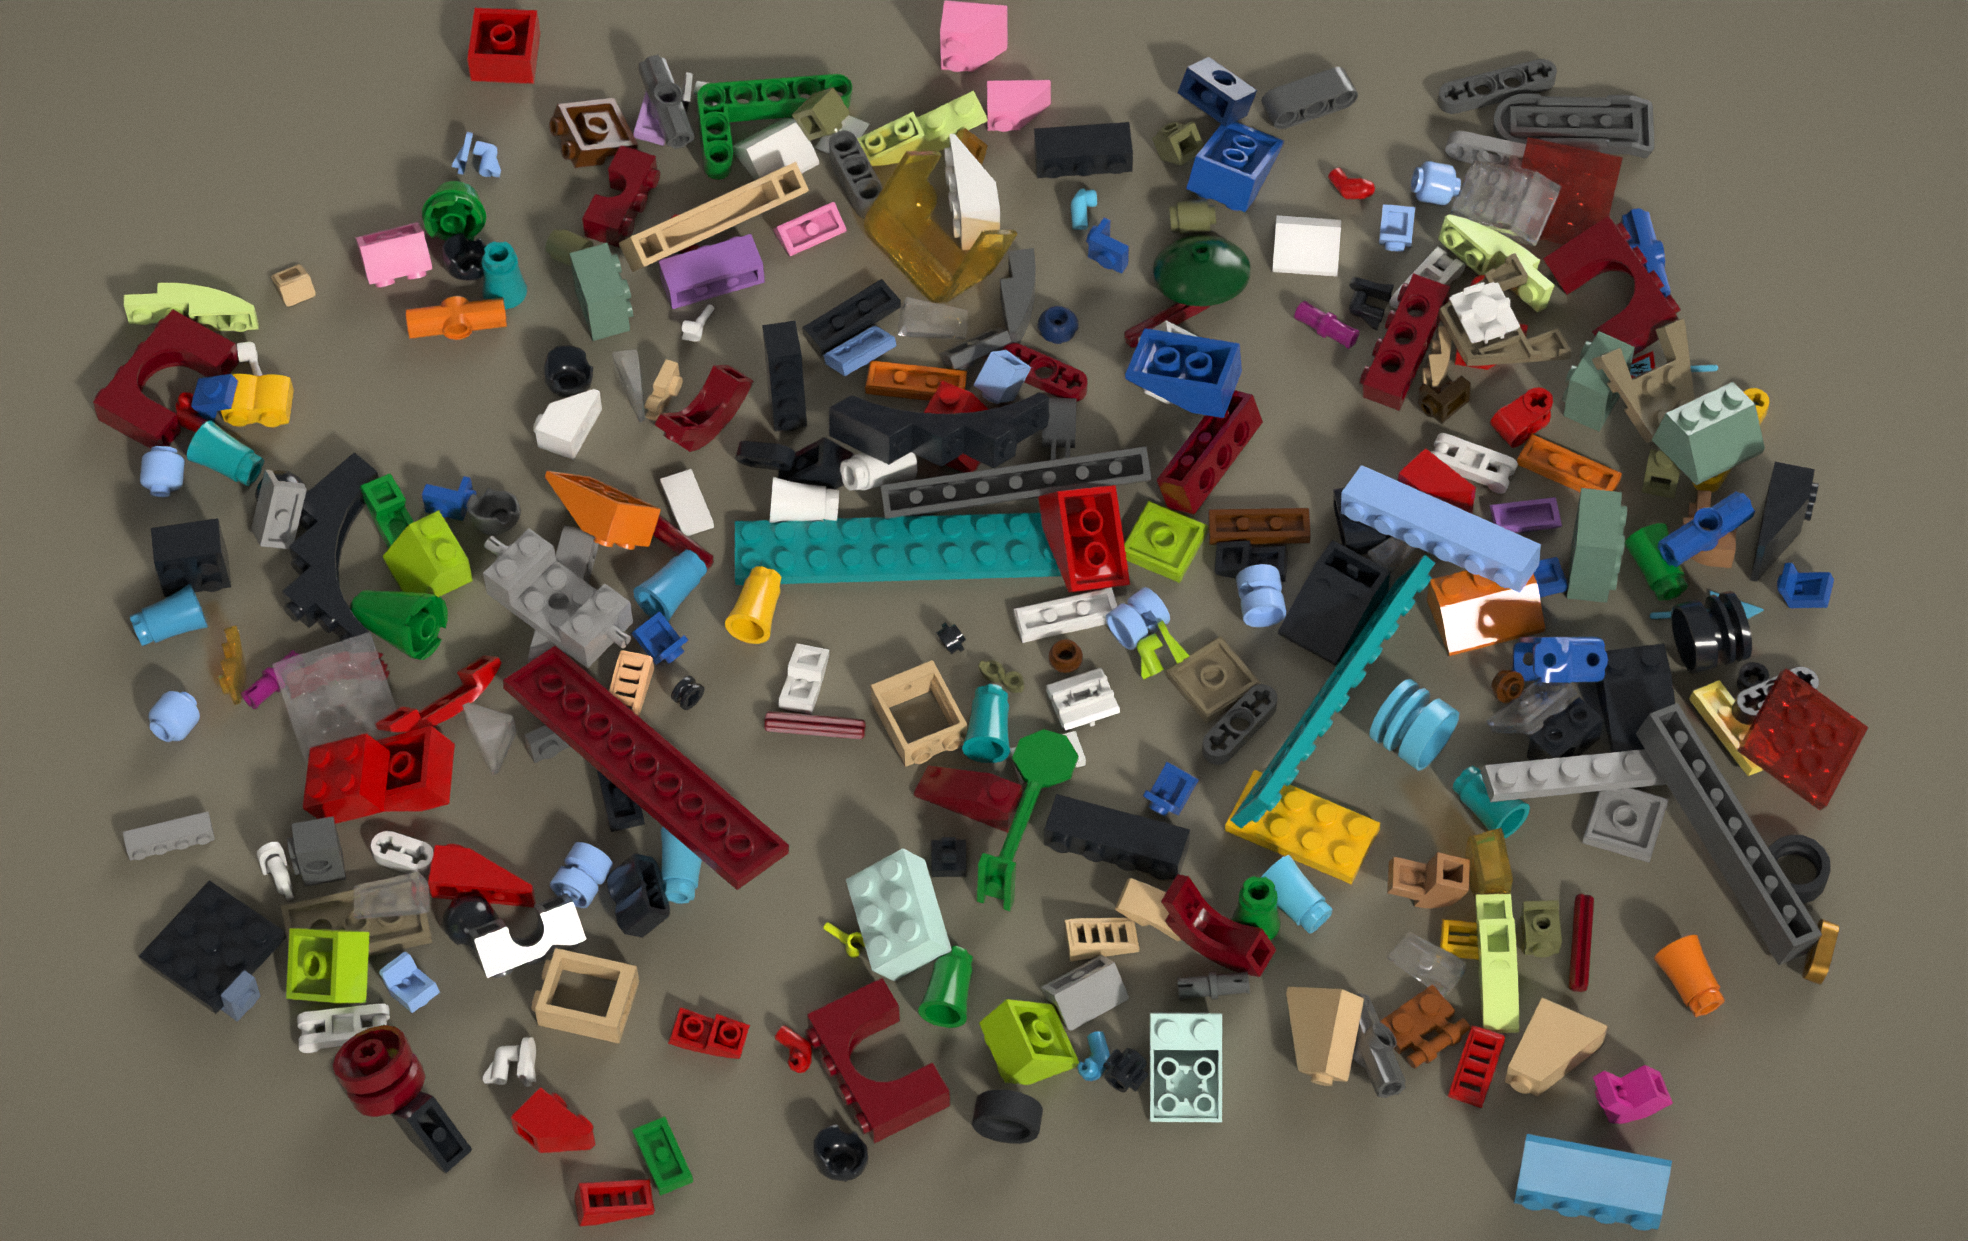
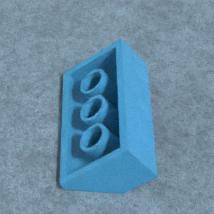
M1527 1134L1514 1203L1522 1204L1523 1207L1529 1210L1549 1209L1558 1211L1561 1215L1567 1217L1581 1215L1592 1217L1604 1224L1619 1222L1630 1224L1631 1227L1637 1230H1658L1662 1218L1672 1160Z

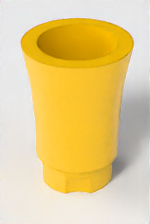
M757 566L751 570L750 576L746 578L737 602L725 620L727 631L736 639L751 644H760L769 640L772 619L780 595V582L782 578L775 570Z

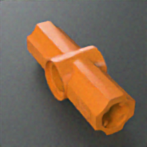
M453 296L443 300L439 306L406 310L409 339L444 334L449 339L460 340L470 336L472 331L507 327L503 298L469 302L464 297Z

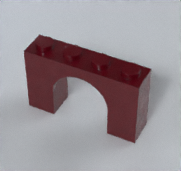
M1608 215L1543 258L1566 295L1605 272L1619 271L1634 278L1635 291L1627 307L1594 329L1592 333L1596 336L1598 331L1635 347L1633 354L1635 356L1659 340L1656 329L1679 320L1676 313L1681 311L1671 294L1664 297L1660 291L1664 284L1654 270L1650 273L1647 272L1643 265L1648 261L1639 247L1636 246L1633 249L1630 247L1627 241L1631 239V236L1622 222L1615 225Z
M172 309L165 318L158 321L154 331L146 341L141 342L137 346L134 355L128 362L117 369L110 383L98 391L93 401L98 420L149 449L154 446L169 447L181 432L177 415L147 398L142 393L146 382L158 371L175 366L190 368L205 377L230 374L239 364L236 343Z
M883 978L807 1014L808 1028L804 1030L813 1049L818 1047L824 1057L821 1058V1062L828 1076L832 1077L835 1075L840 1086L837 1089L846 1106L851 1104L857 1114L854 1115V1119L863 1135L868 1133L874 1144L950 1106V1091L933 1062L902 1078L889 1082L870 1080L861 1075L850 1061L851 1055L862 1040L900 1021L899 1005Z

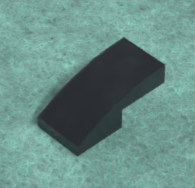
M1250 541L1217 542L1215 573L1220 576L1236 579L1238 573L1243 569L1253 565L1266 564L1276 567L1279 571L1281 582H1286L1288 552L1286 546L1252 548Z

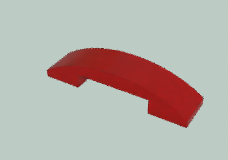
M483 655L457 672L462 685L419 712L416 708L400 707L376 722L377 730L409 732L428 726H435L452 718L467 708L484 692L502 664L500 658Z

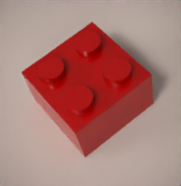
M474 8L467 56L471 81L534 84L541 34L537 10Z
M367 733L310 747L302 808L316 819L334 817L335 824L384 812L390 751Z

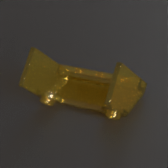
M906 151L868 211L864 220L865 232L930 302L947 303L991 275L1018 233L1015 230L982 231L966 255L930 217L937 204V194L934 187L927 181V178L942 154L939 151Z

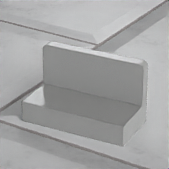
M265 470L252 523V532L260 546L289 549V546L295 541L307 491L304 483L278 481L273 471Z
M1103 955L1095 957L1041 987L1045 998L1057 1006L1065 1027L1070 1031L1129 999L1115 962Z

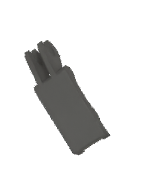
M1049 398L1050 417L1048 426L1042 429V447L1051 448V460H1056V448H1065V458H1070V448H1075L1077 400L1075 398Z

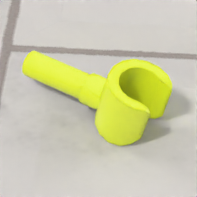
M829 922L824 925V930L846 945L845 950L850 957L856 958L859 956L860 951L851 944L857 942L865 947L860 932L849 935Z

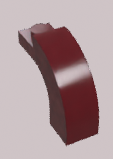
M713 365L702 389L695 399L679 412L660 413L655 426L664 431L663 436L668 440L677 443L689 452L696 451L711 442L731 421L745 400L754 381L730 365Z
M1178 874L1161 900L1169 913L1165 922L1171 930L1195 951L1225 968L1236 972L1248 971V975L1260 977L1276 952V948L1262 928L1234 922L1214 910L1205 901L1189 876Z

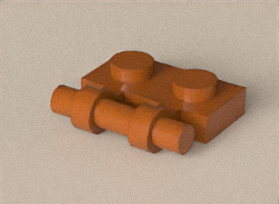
M1433 984L1380 1020L1382 1024L1393 1032L1397 1041L1394 1049L1398 1054L1409 1047L1412 1048L1414 1052L1407 1057V1061L1414 1069L1423 1063L1429 1064L1437 1058L1438 1052L1448 1045H1456L1462 1040V1035L1471 1029L1469 1023L1464 1018H1461L1454 1024L1447 1021L1454 1016L1455 1009ZM1433 1030H1436L1439 1034L1429 1042L1423 1040V1037Z

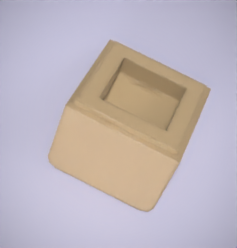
M301 264L271 276L276 289L287 307L316 295L311 278Z

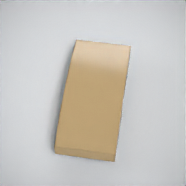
M1438 326L1436 340H1431V354L1428 356L1427 368H1422V385L1427 384L1436 393L1445 384L1451 353L1452 339L1445 326Z
M1127 879L1115 910L1141 926L1150 924L1174 940L1181 941L1165 922L1169 913L1161 900L1166 892L1135 879Z

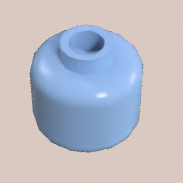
M1431 161L1424 162L1421 167H1416L1411 179V191L1415 193L1418 201L1440 206L1447 205L1452 197H1457L1461 187V180L1456 178V171L1453 166Z
M167 446L152 447L151 451L142 456L140 484L149 489L150 494L153 496L169 497L170 492L179 490L183 485L184 458L177 454L175 448Z
M168 691L164 693L150 709L148 715L149 726L153 734L165 742L185 739L200 718L195 698L187 692Z

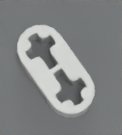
M392 831L380 832L372 839L371 850L373 858L378 864L412 876L422 877L430 873L434 852L432 847L426 842ZM389 844H393L394 850L388 849L386 854L382 853L381 847L386 848ZM420 854L425 855L426 861L420 860L418 864H414L413 858H418Z

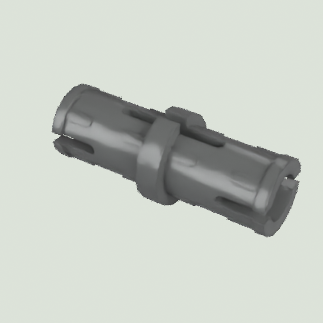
M1216 971L1209 972L1208 976L1177 978L1179 1000L1210 996L1211 1000H1215L1220 995L1249 994L1248 971L1216 975Z

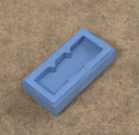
M874 325L824 355L826 365L846 376L856 369L868 365L870 361L895 348L897 345L894 336Z

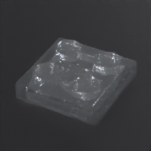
M1535 681L1518 698L1510 701L1489 718L1487 723L1493 732L1531 735L1544 726L1543 721L1549 716L1558 714L1566 709L1569 705L1568 701L1577 692L1571 682L1541 683L1540 681Z

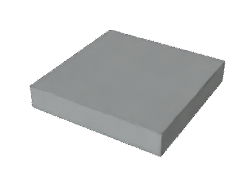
M1633 788L1598 791L1582 843L1650 863L1669 799Z

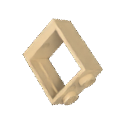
M933 660L871 685V702L905 767L914 763H924L933 755L943 751H953L963 745L967 734V723ZM932 691L950 727L908 744L889 708Z
M555 948L552 959H547L543 967L542 980L545 981L542 990H536L532 1001V1011L536 1013L538 1025L620 1044L639 984L637 966ZM562 970L617 982L606 1017L551 1005Z

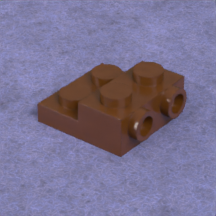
M614 98L557 104L553 117L549 122L552 136H559L562 142L561 152L563 158L571 160L574 168L603 165L606 156L615 155L620 145L632 149H637L638 146Z

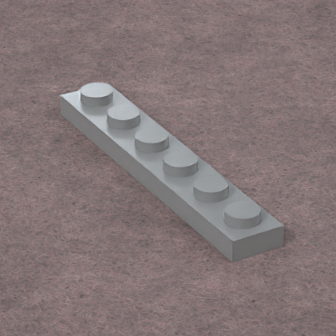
M1645 749L1485 765L1481 771L1490 802L1666 784Z

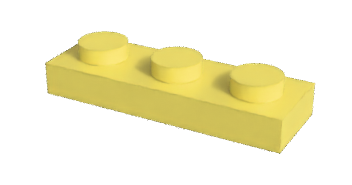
M1720 680L1692 692L1689 700L1747 776L1776 764L1779 757L1754 724H1742L1735 719L1732 714V705L1735 700Z

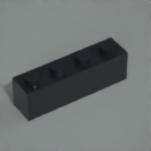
M796 321L762 325L768 396L774 431H794L798 428L807 427L802 353Z
M1059 794L1055 796L1044 828V845L1056 852H1071L1082 855L1092 862L1104 861L1112 863L1126 871L1138 870L1149 873L1159 880H1174L1180 874L1189 848L1190 829Z

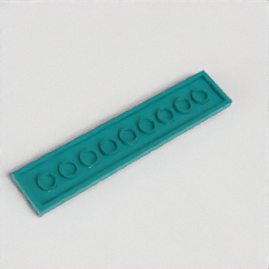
M1041 513L906 516L885 519V517L837 518V521L824 519L823 522L787 521L770 523V520L735 521V585H744L746 578L750 576L751 570L757 566H763L778 572L782 577L780 584L1062 576L1043 531Z
M1424 555L1397 578L1391 586L1387 595L1362 628L1231 818V821L1238 827H1244L1251 820L1257 823L1267 810L1270 812L1282 798L1279 791L1284 785L1287 787L1298 775L1297 765L1301 760L1303 762L1306 761L1316 748L1313 742L1318 736L1322 737L1333 723L1330 717L1334 712L1338 713L1348 702L1350 696L1347 693L1350 688L1358 686L1367 673L1363 669L1368 663L1372 664L1382 652L1383 648L1380 644L1384 639L1388 640L1399 627L1396 621L1400 615L1404 617L1416 602L1413 596L1416 592L1420 593L1432 579L1428 573L1435 562Z

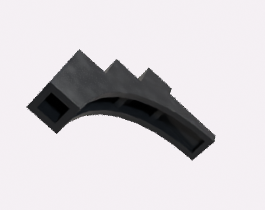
M1039 392L1022 401L1000 408L969 413L938 414L893 409L851 395L829 407V436L888 465L912 452L941 467L960 455L965 454L985 465L995 468L1016 455L1019 442L1048 426L1050 417L1049 397Z
M354 452L306 493L299 523L307 531L289 546L292 557L290 563L300 576L282 591L285 602L284 610L293 621L298 622L300 620L308 628L318 622L327 633L333 631L340 637L342 645L349 652L354 653L356 651L358 654L375 651L372 636L354 616L343 598L340 589L339 566L342 548L350 527L366 505L360 487L379 477L377 471Z

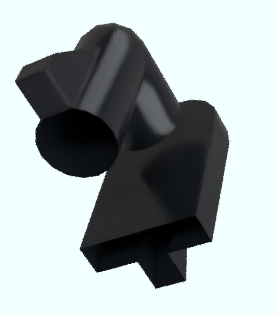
M1354 277L1349 285L1355 291L1349 305V311L1351 314L1361 317L1372 329L1378 330L1385 310L1366 304L1367 298L1370 296L1390 302L1394 285L1378 284Z

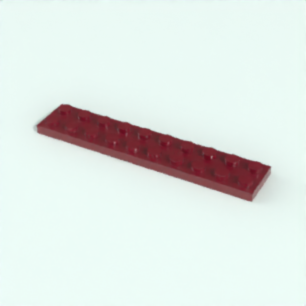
M553 646L503 680V689L736 890H739L789 854V844L556 646Z

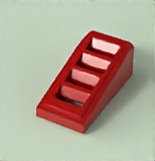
M1477 1026L1471 1027L1448 1093L1449 1098L1479 1108L1483 1107L1504 1048V1035ZM1473 1055L1488 1060L1490 1062L1489 1064H1486L1471 1059L1470 1056ZM1469 1069L1484 1074L1485 1077L1481 1078L1466 1073L1465 1070ZM1462 1081L1481 1089L1477 1092L1460 1086V1083Z
M649 1179L579 1183L575 1192L579 1227L653 1215L655 1212ZM633 1192H638L640 1205H634ZM618 1195H624V1206H620ZM609 1197L610 1206H604L603 1198ZM589 1200H594L595 1207H590Z

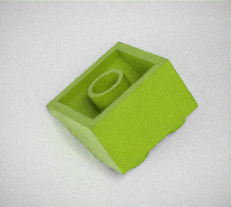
M439 510L409 524L383 555L385 564L402 592L432 593L440 597L473 581L469 559Z
M290 928L286 999L329 1003H366L370 932Z
M1006 999L979 1022L984 1034L985 1043L990 1048L998 1066V1072L1005 1083L1030 1085L1076 1068L1079 1064L1053 1004Z

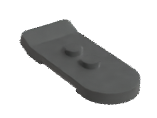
M1517 94L1502 101L1494 114L1493 129L1495 136L1499 139L1562 153L1630 154L1647 158L1654 150L1653 105L1649 100L1632 95L1542 97L1539 94Z

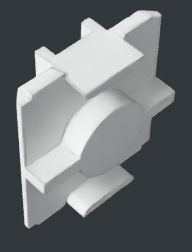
M1485 282L1464 288L1463 292L1449 297L1471 343L1484 341L1486 344L1490 339L1497 337L1502 339L1505 333L1515 331L1520 327L1510 307L1511 301L1509 297H1505L1498 282L1486 285Z
M1101 668L1046 685V692L1049 699H1052V706L1065 731L1088 723L1091 727L1095 725L1097 720L1120 713V707L1114 697V692L1111 690L1107 676Z

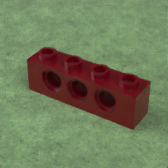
M1414 273L1409 284L1403 283L1397 298L1400 304L1397 310H1391L1387 317L1385 329L1388 330L1384 339L1378 338L1372 352V356L1375 357L1371 367L1366 365L1362 372L1359 383L1363 385V398L1400 411L1441 321L1439 310L1450 301V286ZM1419 310L1424 314L1415 317L1411 316L1409 312ZM1404 337L1410 339L1411 342L1400 344L1396 340ZM1388 365H1394L1399 369L1394 372H1387L1383 368Z
M1234 390L1224 418L1205 415L1157 478V483L1168 508L1194 515L1263 423L1252 394Z

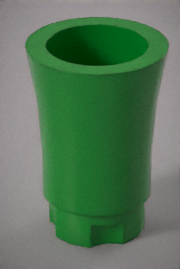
M1656 523L1641 528L1631 534L1624 543L1625 548L1636 561L1650 589L1654 591L1659 601L1674 599L1688 589L1681 565L1678 567L1669 566L1662 559L1658 549L1659 541L1670 535L1668 527L1664 523Z
M1252 876L1243 883L1239 892L1238 905L1232 916V921L1262 928L1270 941L1278 934L1281 925L1277 909L1278 895L1272 880L1267 877L1259 878Z
M952 946V951L935 960L930 982L918 1008L919 1015L925 1021L935 1026L956 1028L964 1025L967 1021V999L972 975L971 965L973 956L966 949L958 946Z

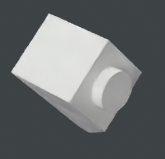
M592 389L550 403L544 414H539L534 423L533 431L536 433L538 447L574 460L602 410L600 391Z

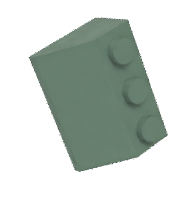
M1734 382L1667 412L1652 438V441L1695 485L1754 458L1765 450L1755 403Z

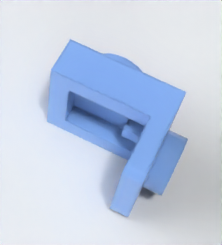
M1383 204L1379 244L1385 245V250L1402 252L1405 247H1411L1415 207Z
M403 952L379 971L390 995L411 1013L426 1005L429 1000L440 993L436 983L417 968L411 955L407 952Z

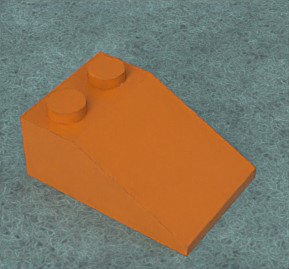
M546 471V480L581 530L595 536L593 540L595 543L606 547H613L615 543L620 547L634 550L635 545L649 547L661 511L660 508L590 476Z

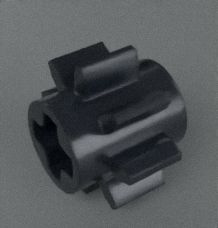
M1126 1048L1123 1053L1115 1049L1103 1064V1067L1108 1070L1104 1077L1114 1089L1120 1092H1126L1129 1087L1136 1092L1149 1075L1143 1070L1147 1066V1062L1141 1054L1131 1048Z

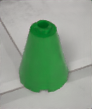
M363 590L353 598L350 606L354 616L367 630L408 657L425 660L439 647L442 639L437 638L440 627L446 629L448 622V609L445 600L432 593Z

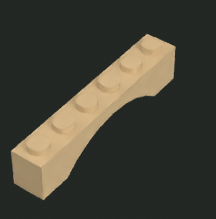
M794 162L619 242V245L631 271L634 272L808 192L809 189L797 163Z

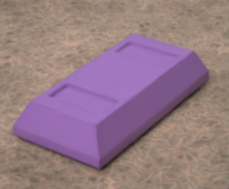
M1556 497L1490 505L1493 523L1514 533L1562 527Z

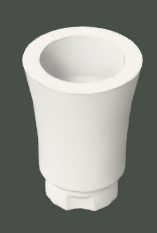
M910 452L888 465L865 453L856 454L851 459L842 461L840 465L842 482L851 491L868 490L880 485L912 481L917 474L916 456Z
M773 477L770 523L787 521L823 522L824 519L837 521L839 490L826 489V486L796 483Z

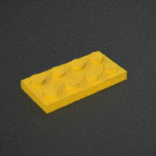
M1254 770L1225 824V831L1283 856L1290 855L1293 860L1352 885L1380 830L1381 823L1289 784L1287 787L1284 785L1279 791L1282 798L1270 812L1267 810L1257 823L1251 820L1244 827L1240 828L1231 821V818L1262 775V772Z

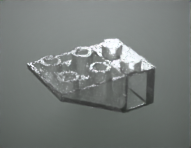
M1473 160L1471 167L1466 173V178L1460 192L1453 203L1450 214L1493 229L1514 242L1536 246L1561 190V186L1534 170Z

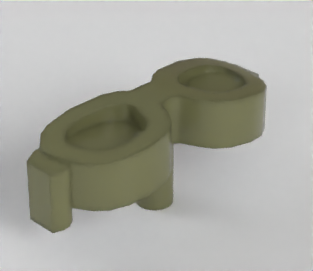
M994 660L980 661L978 664L979 671L985 679L992 682H1000L1008 691L1013 693H1022L1025 689L1023 676L1019 672L1011 671L1005 674L1002 665Z

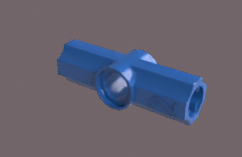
M1642 208L1632 209L1627 214L1622 215L1621 219L1622 224L1631 236V239L1627 242L1632 249L1636 246L1639 247L1648 261L1643 266L1648 273L1654 270L1664 284L1660 291L1666 297L1670 295L1671 291L1664 269L1665 253L1661 240L1656 239L1649 212L1644 211Z
M1736 491L1711 508L1699 509L1695 513L1693 520L1659 541L1658 549L1662 559L1669 566L1678 567L1699 552L1714 549L1718 545L1719 539L1754 517L1755 510L1752 507L1751 500L1744 493L1741 494Z

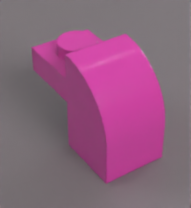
M1643 1065L1621 1078L1607 1071H1603L1593 1077L1597 1086L1595 1096L1599 1104L1604 1108L1610 1123L1623 1124L1642 1119L1673 1104L1661 1073L1649 1066Z

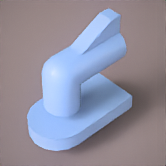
M472 132L466 133L465 142L452 163V167L459 168L458 174L464 175L473 136ZM476 141L473 154L482 156L479 174L484 177L494 176L499 178L501 169L496 158L498 153L497 147L490 143Z

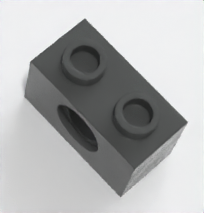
M334 817L291 824L293 837L287 838L289 855L293 862L295 875H302L305 887L346 880L343 853Z

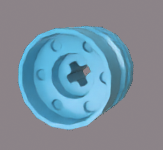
M1407 679L1394 689L1380 707L1371 725L1369 737L1378 744L1383 742L1384 748L1388 751L1396 749L1401 744L1398 757L1420 771L1425 769L1442 751L1455 730L1460 713L1440 698L1428 704L1430 692L1425 688L1419 689V685L1415 681Z

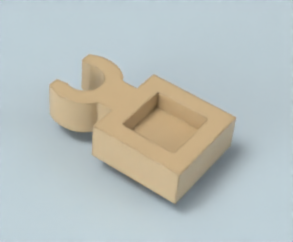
M665 360L653 384L654 390L644 406L645 409H648L646 418L656 421L659 414L663 413L664 406L667 407L672 397L679 394L683 379L679 375L678 363Z

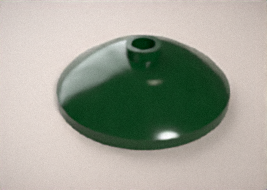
M1195 235L1179 239L1165 247L1155 259L1153 277L1157 288L1166 297L1175 302L1190 306H1212L1233 299L1245 289L1250 279V262L1241 248L1226 239L1211 235Z

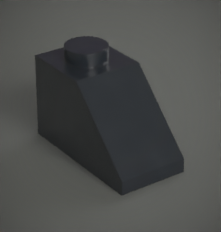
M823 437L797 451L791 470H779L778 478L796 483L826 486V489L836 490L844 485L840 465L842 461L851 459L854 453Z
M420 1091L410 1103L402 1109L391 1113V1116L408 1139L444 1173L451 1170L473 1150L432 1095Z

